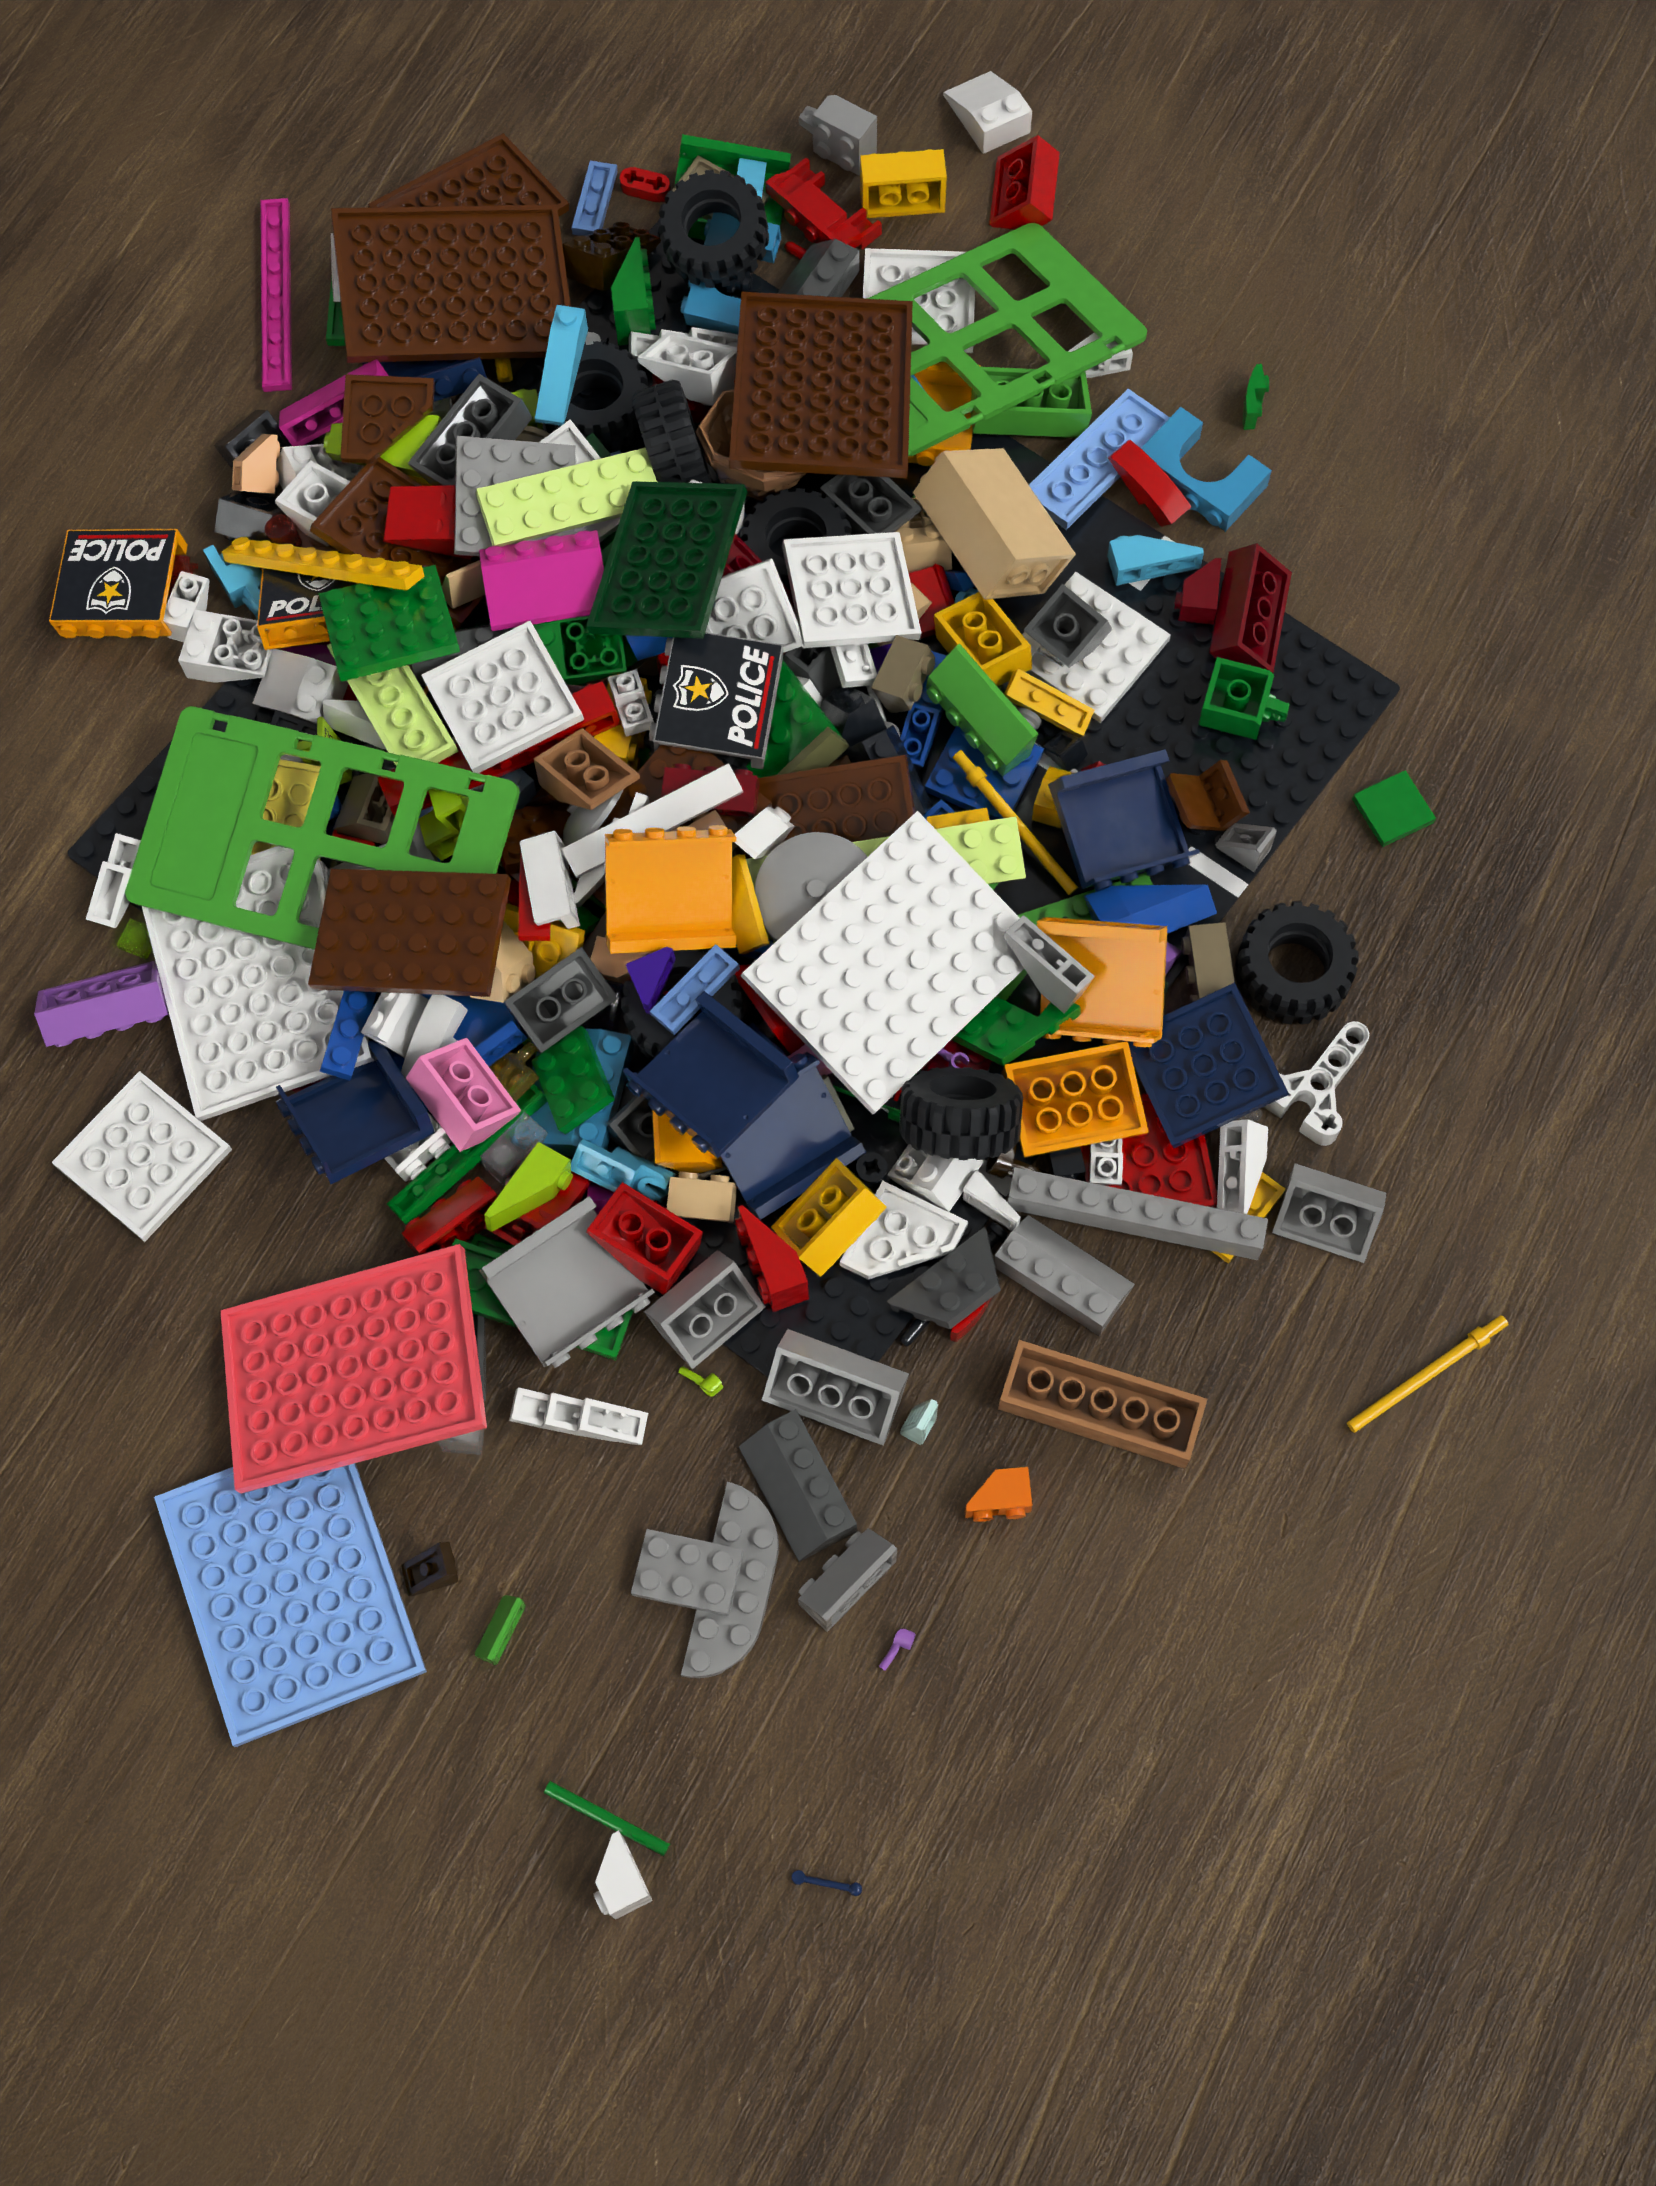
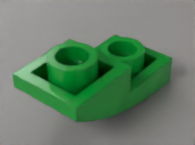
M1256 364L1249 379L1243 406L1244 430L1255 429L1257 418L1262 416L1264 394L1269 392V377L1264 375L1262 364Z

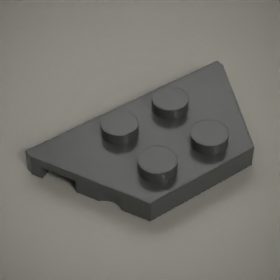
M983 1227L890 1298L887 1303L892 1311L898 1312L903 1310L912 1313L917 1319L933 1321L938 1326L951 1329L1001 1291L987 1230Z

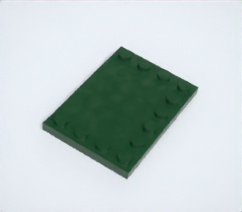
M633 481L586 625L589 633L704 639L747 495L745 485Z

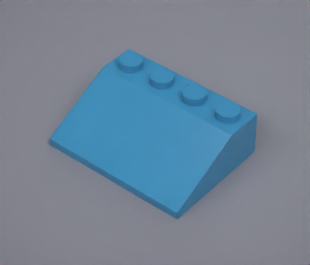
M586 1029L615 1100L566 1135L558 1130L548 1102H546L515 1130L512 1144L534 1148L537 1142H540L562 1155L574 1157L579 1142L585 1139L607 1150L610 1141L607 1122L617 1114L626 1081L623 1070L625 1068L629 1069L634 1052L631 1036L603 1029ZM533 1066L529 1079L543 1092Z

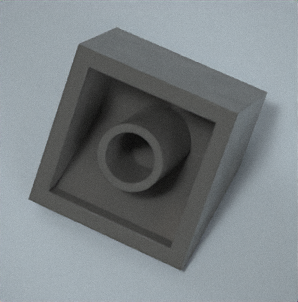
M1062 584L1025 627L1024 632L1070 668L1091 654L1110 633L1112 627L1106 618Z

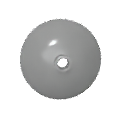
M623 790L592 810L570 804L567 811L571 814L563 830V843L565 847L597 831L616 805Z

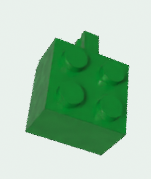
M1217 657L1198 725L1256 740L1262 721H1286L1290 704L1276 699V696L1269 694L1274 674L1270 670Z

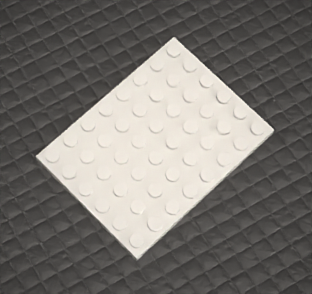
M917 811L740 976L873 1115L906 1081H909L1024 969L1003 936L1020 918Z
M276 846L250 855L236 906L269 916L274 915L279 906L293 860L294 850ZM319 858L316 861L299 917L301 924L317 928L320 926L327 891ZM142 906L195 1117L199 1121L278 1095L276 1089L278 1085L286 1092L332 1076L320 1072V1068L344 991L312 989L308 985L315 950ZM366 1035L363 1037L355 1068L375 1061L368 1042H370L369 1037Z

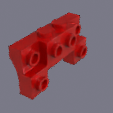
M804 158L790 170L775 174L765 182L766 193L785 209L784 215L789 224L797 226L812 243L837 239L853 248L859 247L863 250L882 234V223L877 220L872 224L867 219V210L863 207L847 219V213L820 190L825 185V174L822 171L815 174L810 170V160Z

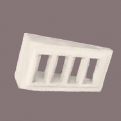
M976 1170L963 1189V1200L1012 1231L1019 1225L1021 1217L989 1181Z

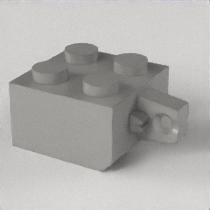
M837 95L827 96L818 109L807 106L799 116V125L813 134V152L823 159H828L840 165L846 171L860 175V155L877 153V116Z

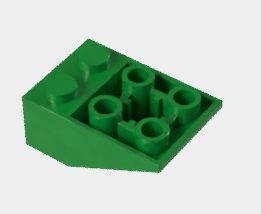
M635 237L611 287L618 346L629 345L631 331L651 335V331L656 330L647 249H641L640 237Z
M589 616L533 624L567 687L627 672L623 635L590 634L586 627Z

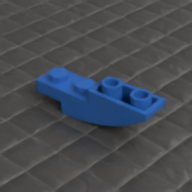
M932 651L936 657L933 671L947 655ZM927 675L922 685L921 697L918 701L914 702L912 709L908 711L900 737L912 764L922 768L931 749L944 711L941 705L933 703L926 693L929 675Z

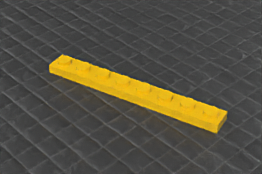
M247 537L233 540L232 544L222 551L224 561L228 563L406 591L425 577L422 565L409 564L406 561L395 562L385 560L384 558L362 557L360 554L349 555L339 553L338 551L316 550L314 547L303 548L293 546L292 544H276L268 540H250Z

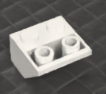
M909 1144L888 1173V1176L916 1197L950 1212L963 1193V1189L969 1179L983 1164V1160H958V1158L945 1159L938 1155L931 1156L925 1154L923 1150L918 1151L912 1148L911 1144Z

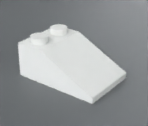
M991 71L943 93V96L983 154L1027 135L1031 131V108L1018 90Z
M667 332L638 356V363L664 382L672 379L679 381L687 399L700 402L705 406H713L723 391L732 390L735 387L737 347Z
M273 649L265 676L261 679L253 704L274 712L278 710L317 724V718L322 716L324 718L323 699L343 700L348 682H341L337 666L307 656Z

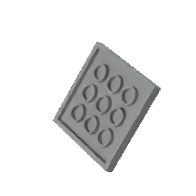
M457 436L454 554L480 556L479 550L493 546L476 496V489L575 465L576 445ZM571 529V530H567V531H563V532H559V533H555V534H551V535H547V536H543V537H539V538H535V539H531V540H527V541H535V540L546 539V538H548V537H550V536H565V535H571V534H575V529Z

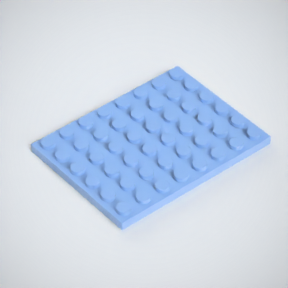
M356 1463L242 1494L235 1490L233 1467L154 1497L234 1747L427 1672Z

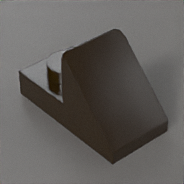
M439 1542L401 1564L408 1596H415L458 1582L455 1558L450 1542Z

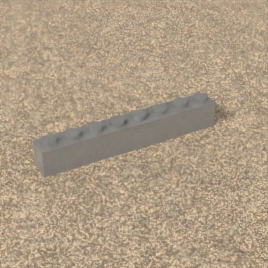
M1016 1167L1014 1168L1008 1197V1204L1015 1211L1258 1260L1263 1250L1268 1223L1267 1218Z

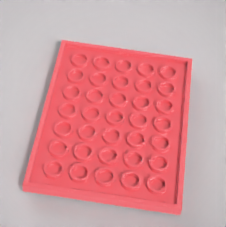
M460 1244L220 1310L235 1490L240 1494L487 1428L465 1249Z

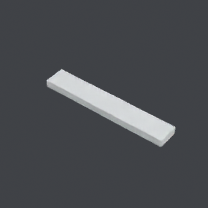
M728 763L562 848V851L574 875L578 878L605 864V834H613V831L616 829L632 830V833H645L647 828H662L664 832H668L743 793V789Z

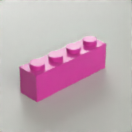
M377 359L348 373L349 375L389 376ZM346 375L280 411L279 428L292 446H303L329 432L332 424L343 423Z

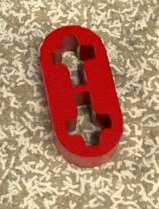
M636 167L626 168L620 173L621 190L628 196L660 203L665 201V196L671 190L669 178L661 173Z

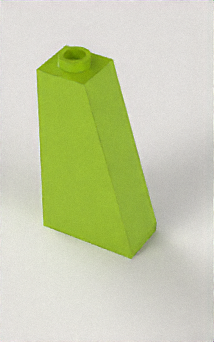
M427 415L380 457L406 475L423 478L409 466L408 462L442 419L437 415ZM343 423L332 424L330 432H327L324 438V449H326V453L332 460L341 461ZM352 463L362 466L366 465V463Z

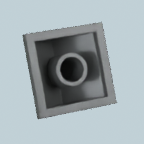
M643 1095L640 1098L635 1096L607 1122L609 1135L620 1148L652 1162L655 1159L652 1109L648 1105L649 1100Z

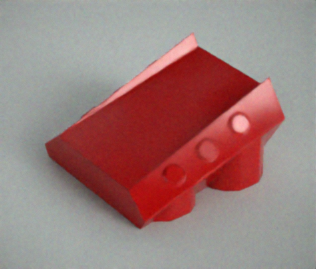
M935 563L932 567L908 573L910 583H913L932 602L919 619L921 628L920 639L936 635L934 614L955 604L944 567Z

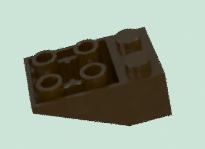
M616 222L612 227L596 229L592 234L586 236H576L574 240L562 244L566 276L568 279L601 291L611 289L635 237H640L641 249H647V257L658 246L661 239L650 234V231L646 229L630 227L629 223Z

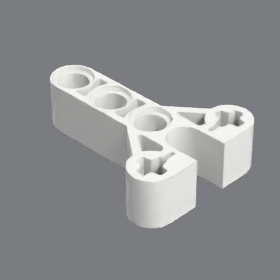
M1352 1021L1347 1023L1312 1069L1289 1075L1280 1074L1289 1095L1264 1106V1108L1281 1119L1294 1102L1303 1101L1310 1106L1311 1112L1303 1121L1299 1132L1316 1144L1322 1146L1332 1144L1342 1128V1118L1336 1112L1335 1088L1362 1054L1369 1039L1368 1028L1360 1022ZM1354 1036L1360 1043L1352 1044L1346 1037ZM1328 1060H1339L1342 1066L1334 1067ZM1319 1082L1325 1089L1316 1090L1312 1087L1311 1083ZM1325 1125H1329V1126H1330L1327 1130H1324V1129L1321 1128V1127H1324Z

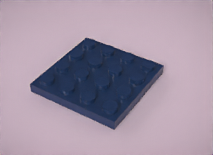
M1235 982L1164 1015L1162 1038L1152 1043L1151 1047L1133 1046V1041H1128L1133 1064L1173 1149L1289 1095Z

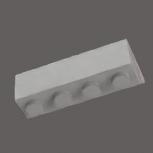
M1029 1215L1012 1230L994 1256L997 1270L1099 1337L1135 1285Z
M787 1329L777 1346L762 1401L789 1411L796 1409L798 1414L884 1445L902 1399L909 1373Z

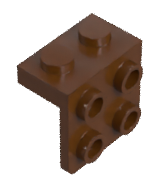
M1219 760L1199 776L1171 773L1166 777L1169 793L1176 802L1180 812V819L1188 828L1225 831L1250 813L1231 767L1226 760Z

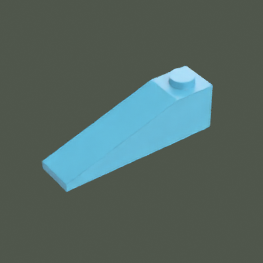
M562 305L556 306L548 340L535 422L562 426L565 423L588 332L585 309Z

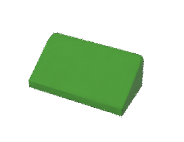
M508 1595L502 1597L475 1651L476 1657L493 1665L498 1664L526 1608L522 1599Z

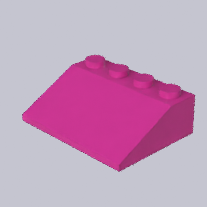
M597 530L580 531L576 534L565 536H550L546 539L535 541H520L517 544L502 547L490 546L487 549L479 550L492 631L515 628L528 621H531L532 624H539L590 615L604 572Z

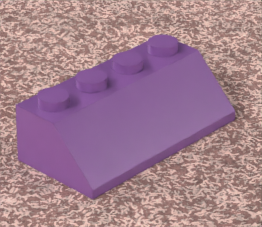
M156 961L38 991L34 1014L46 1047L52 1045L62 1047L72 1043L75 1039L82 1037L87 1039L96 1038L105 1031L112 1029L123 1031L131 1028L135 1023L143 1021L148 1023L157 1022L168 1015V1008Z

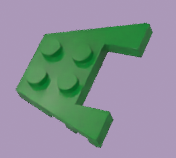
M994 997L952 1038V1041L1004 1066L1035 1046V1041L1045 1034L1051 1035L1059 1030V1025L1069 1018L1073 1021L1079 1017L1081 1009L1079 1005L1074 1003L1063 1013L1050 1002L1037 1017L999 997Z

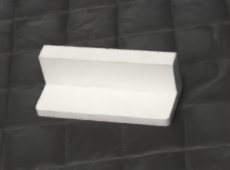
M555 831L521 840V853L533 918L536 925L540 926L561 919L568 929L580 926L568 861L562 851L565 845Z

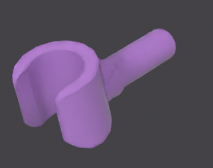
M944 1048L937 1053L949 1062L948 1067L959 1068L955 1065V1060H960L965 1065L969 1064V1058L964 1053L958 1052L953 1055Z
M906 1629L897 1631L893 1644L890 1647L891 1649L879 1667L886 1671L900 1647L910 1650L916 1634Z

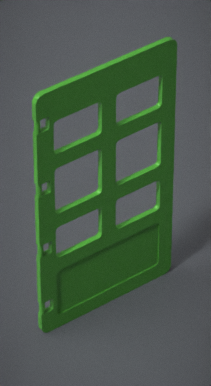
M1037 223L1023 225L867 298L913 301L912 328L928 345L911 353V376L936 363L946 362L979 396L952 411L946 412L911 377L908 456L911 457L970 428L971 425L981 420L985 421L1041 393L1042 390L1052 385L1060 384L1112 358L1113 355L1123 350L1126 351L1141 344L1146 340L1147 336L1146 327ZM1008 254H1015L1048 287L1017 301L982 267ZM963 278L997 312L956 332L947 333L914 299L955 279ZM1059 304H1066L1100 338L1072 352H1067L1032 317ZM1007 329H1014L1048 364L1005 385H998L964 350ZM1113 341L1119 344L1111 349L1106 346ZM1045 375L1048 380L1039 384L1036 379ZM973 410L977 413V415L969 419L964 416Z
M190 706L185 708L179 716L126 887V898L131 903L315 950L319 928L301 924L299 917L318 858L325 857L374 870L496 874L519 799L520 790L513 781L483 775L461 768L405 755H397L375 748ZM215 720L228 723L225 732L213 730ZM299 740L312 742L309 752L296 749ZM285 754L321 763L304 824L301 827H293L263 819V813L280 758ZM384 759L398 762L395 772L382 769ZM347 769L404 782L403 792L386 846L382 848L326 834V828L342 775ZM471 780L485 783L483 791L469 790ZM430 789L469 798L454 853L449 863L437 862L413 856L409 853L425 796ZM256 842H264L294 850L293 860L277 912L272 916L236 906L250 855Z

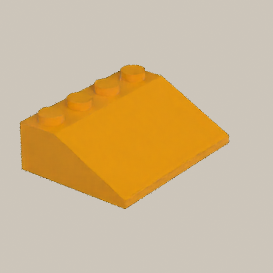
M1128 1041L1004 1065L1002 1070L1003 1077L1012 1080L1019 1087L1023 1096L1019 1142L1024 1158L1149 1133Z

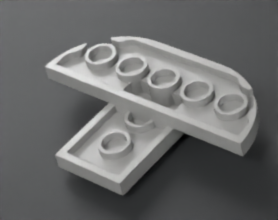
M727 1482L713 1543L650 1529L646 1530L631 1594L640 1598L696 1609L681 1672L682 1677L707 1678L716 1676L742 1661L755 1645L763 1625L779 1553L777 1529L771 1514L763 1502L749 1490L734 1483Z

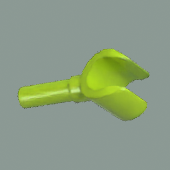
M684 1366L679 1369L680 1374L694 1381L709 1397L715 1396L724 1388L721 1380L714 1373L703 1379L700 1375Z

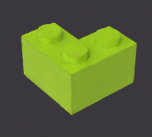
M430 789L428 791L434 810L420 817L418 821L425 846L442 861L454 853L469 798Z

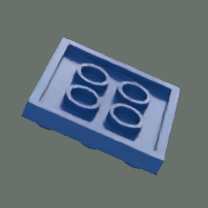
M956 726L925 784V790L931 795L966 810L987 808L989 820L1002 819L1003 817L978 787H973L966 779L967 774L952 757L962 750L976 767H981L987 775L986 779L1014 811L1043 755L1044 748L1034 744L1030 756L1002 777L997 770L993 771L987 765L984 759L985 756L978 748L974 749L970 746L965 738V733L959 726Z

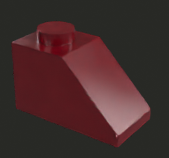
M1222 558L1213 559L1186 578L1182 591H1176L1174 609H1179L1178 621L1214 624L1218 605Z

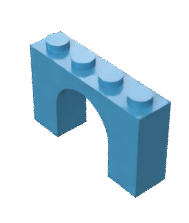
M713 213L712 220L708 219L705 225L704 235L706 239L704 245H718L729 240L736 233L740 222L731 215ZM768 223L769 244L765 247L766 254L761 261L774 263L781 241V232L779 225ZM689 281L688 297L684 296L681 303V313L684 314L686 325L738 334L741 299L724 295L716 288H708L704 282H700V285L697 286Z
M1180 407L1141 449L1174 482L1192 506L1191 510H1196L1211 525L1218 526L1226 532L1266 489L1272 470L1248 455L1229 476L1222 480L1203 482L1188 475L1182 468L1180 459L1200 439L1203 422Z

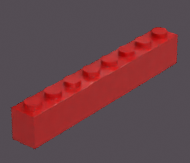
M603 681L596 684H588L580 691L572 694L583 714V721L479 774L500 777L534 762V758L581 728L590 735L596 736L621 725L615 706ZM457 743L455 745L458 752L438 762L439 764L472 772ZM381 776L377 777L387 803L395 817L403 792L404 782ZM471 780L468 789H473L484 783ZM429 791L426 793L421 811L433 806Z

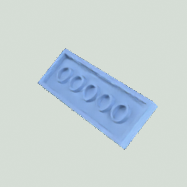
M1127 389L1047 466L1029 486L1052 520L1067 530L1120 478V475L1107 457L1127 440L1133 441L1142 448L1170 417L1130 389Z

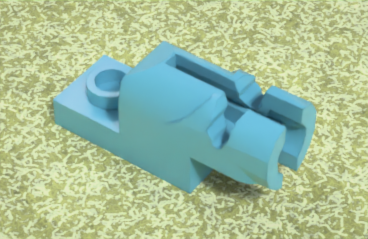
M214 545L203 549L209 566L233 606L237 608L245 604L258 620L261 569L259 567L225 562L223 554L219 555Z
M585 1139L579 1142L571 1162L572 1172L612 1192H615L623 1182L649 1199L660 1203L668 1194L670 1177H675L676 1175L662 1166H655L653 1162L638 1157L620 1147H617L611 1153Z

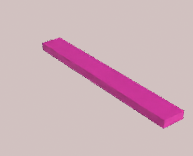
M288 198L260 200L262 388L264 392L292 390L290 203Z

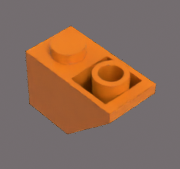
M1028 1467L995 1470L966 1504L965 1518H973L974 1522H986L993 1520V1516L1006 1515V1519H1020L1026 1517L1025 1513H1031L1033 1505Z

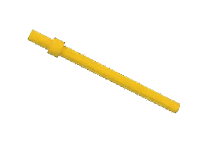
M962 750L958 751L952 758L967 774L966 779L973 787H978L1003 818L1017 817L1019 836L1068 895L1078 889L1077 885L986 779L987 775L981 767H976Z
M1500 1315L1484 1327L1478 1326L1468 1333L1467 1339L1349 1420L1347 1425L1353 1433L1357 1432L1475 1348L1480 1350L1490 1343L1492 1336L1509 1325L1505 1317Z

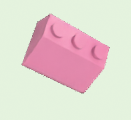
M467 1037L420 1056L406 1076V1080L445 1130L459 1152L484 1142L521 1112V1109Z

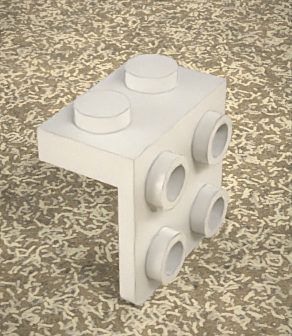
M382 992L360 1033L405 1058L417 1024L429 1000L420 994Z
M429 1113L428 1115L435 1133L384 1158L405 1182L410 1178L414 1180L427 1168L425 1165L434 1157L438 1159L450 1148L451 1139Z

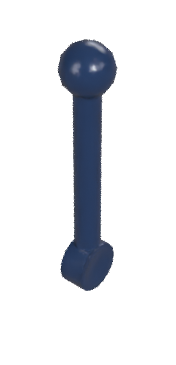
M800 1870L794 1871L792 1874V1881L796 1885H801L805 1882L849 1891L853 1896H859L862 1893V1886L857 1882L850 1885L806 1876Z

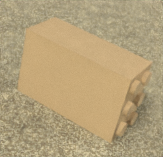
M1004 448L943 451L936 457L935 463L921 477L920 483L913 491L984 600L1044 594L1076 555Z

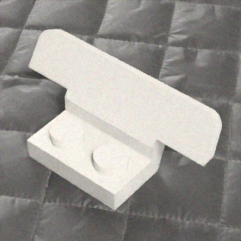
M868 643L830 646L842 688L866 686L870 697L874 698L883 720L886 721L881 701L871 689L877 672Z

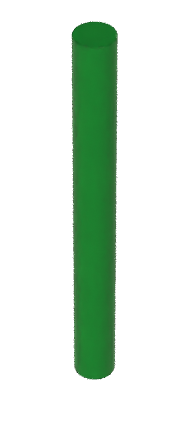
M552 1781L546 1786L544 1794L616 1832L619 1831L622 1835L663 1857L668 1851L670 1844Z

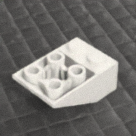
M324 444L282 447L276 463L279 483L283 490L310 460L349 481L364 467L362 465L332 460L326 453Z
M195 610L178 659L186 677L213 683L264 678L273 649H264L257 628L258 620Z

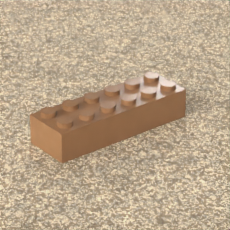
M1019 1340L1003 1388L998 1410L1186 1469L1192 1455L1208 1399Z

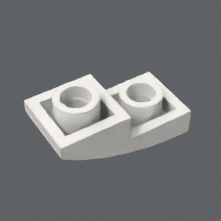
M637 669L608 677L625 736L650 730L651 723L654 721Z
M1123 1138L1090 1145V1183L1122 1185Z

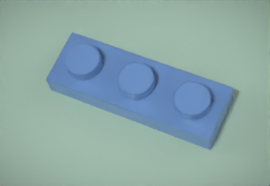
M590 160L572 224L573 235L586 236L592 234L596 229L603 228L618 172L616 164Z
M715 944L650 1010L651 1016L670 1033L675 1035L700 1009L695 999L703 991L712 997L740 969L739 964Z

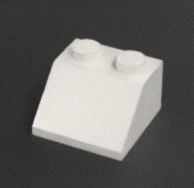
M310 460L275 499V503L305 535L328 547V543L310 532L311 524L350 481Z
M619 1831L613 1833L595 1881L599 1891L593 1893L601 1912L604 1915L610 1914L616 1920L653 1900L624 1837Z

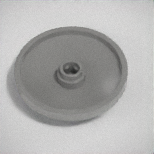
M811 832L794 836L772 850L762 863L755 882V894L765 930L774 941L780 939L867 858V855L851 841L841 836L824 832Z

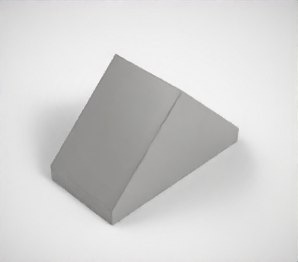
M1235 823L1225 831L1215 845L1219 850L1254 872L1270 852L1277 831L1274 827Z

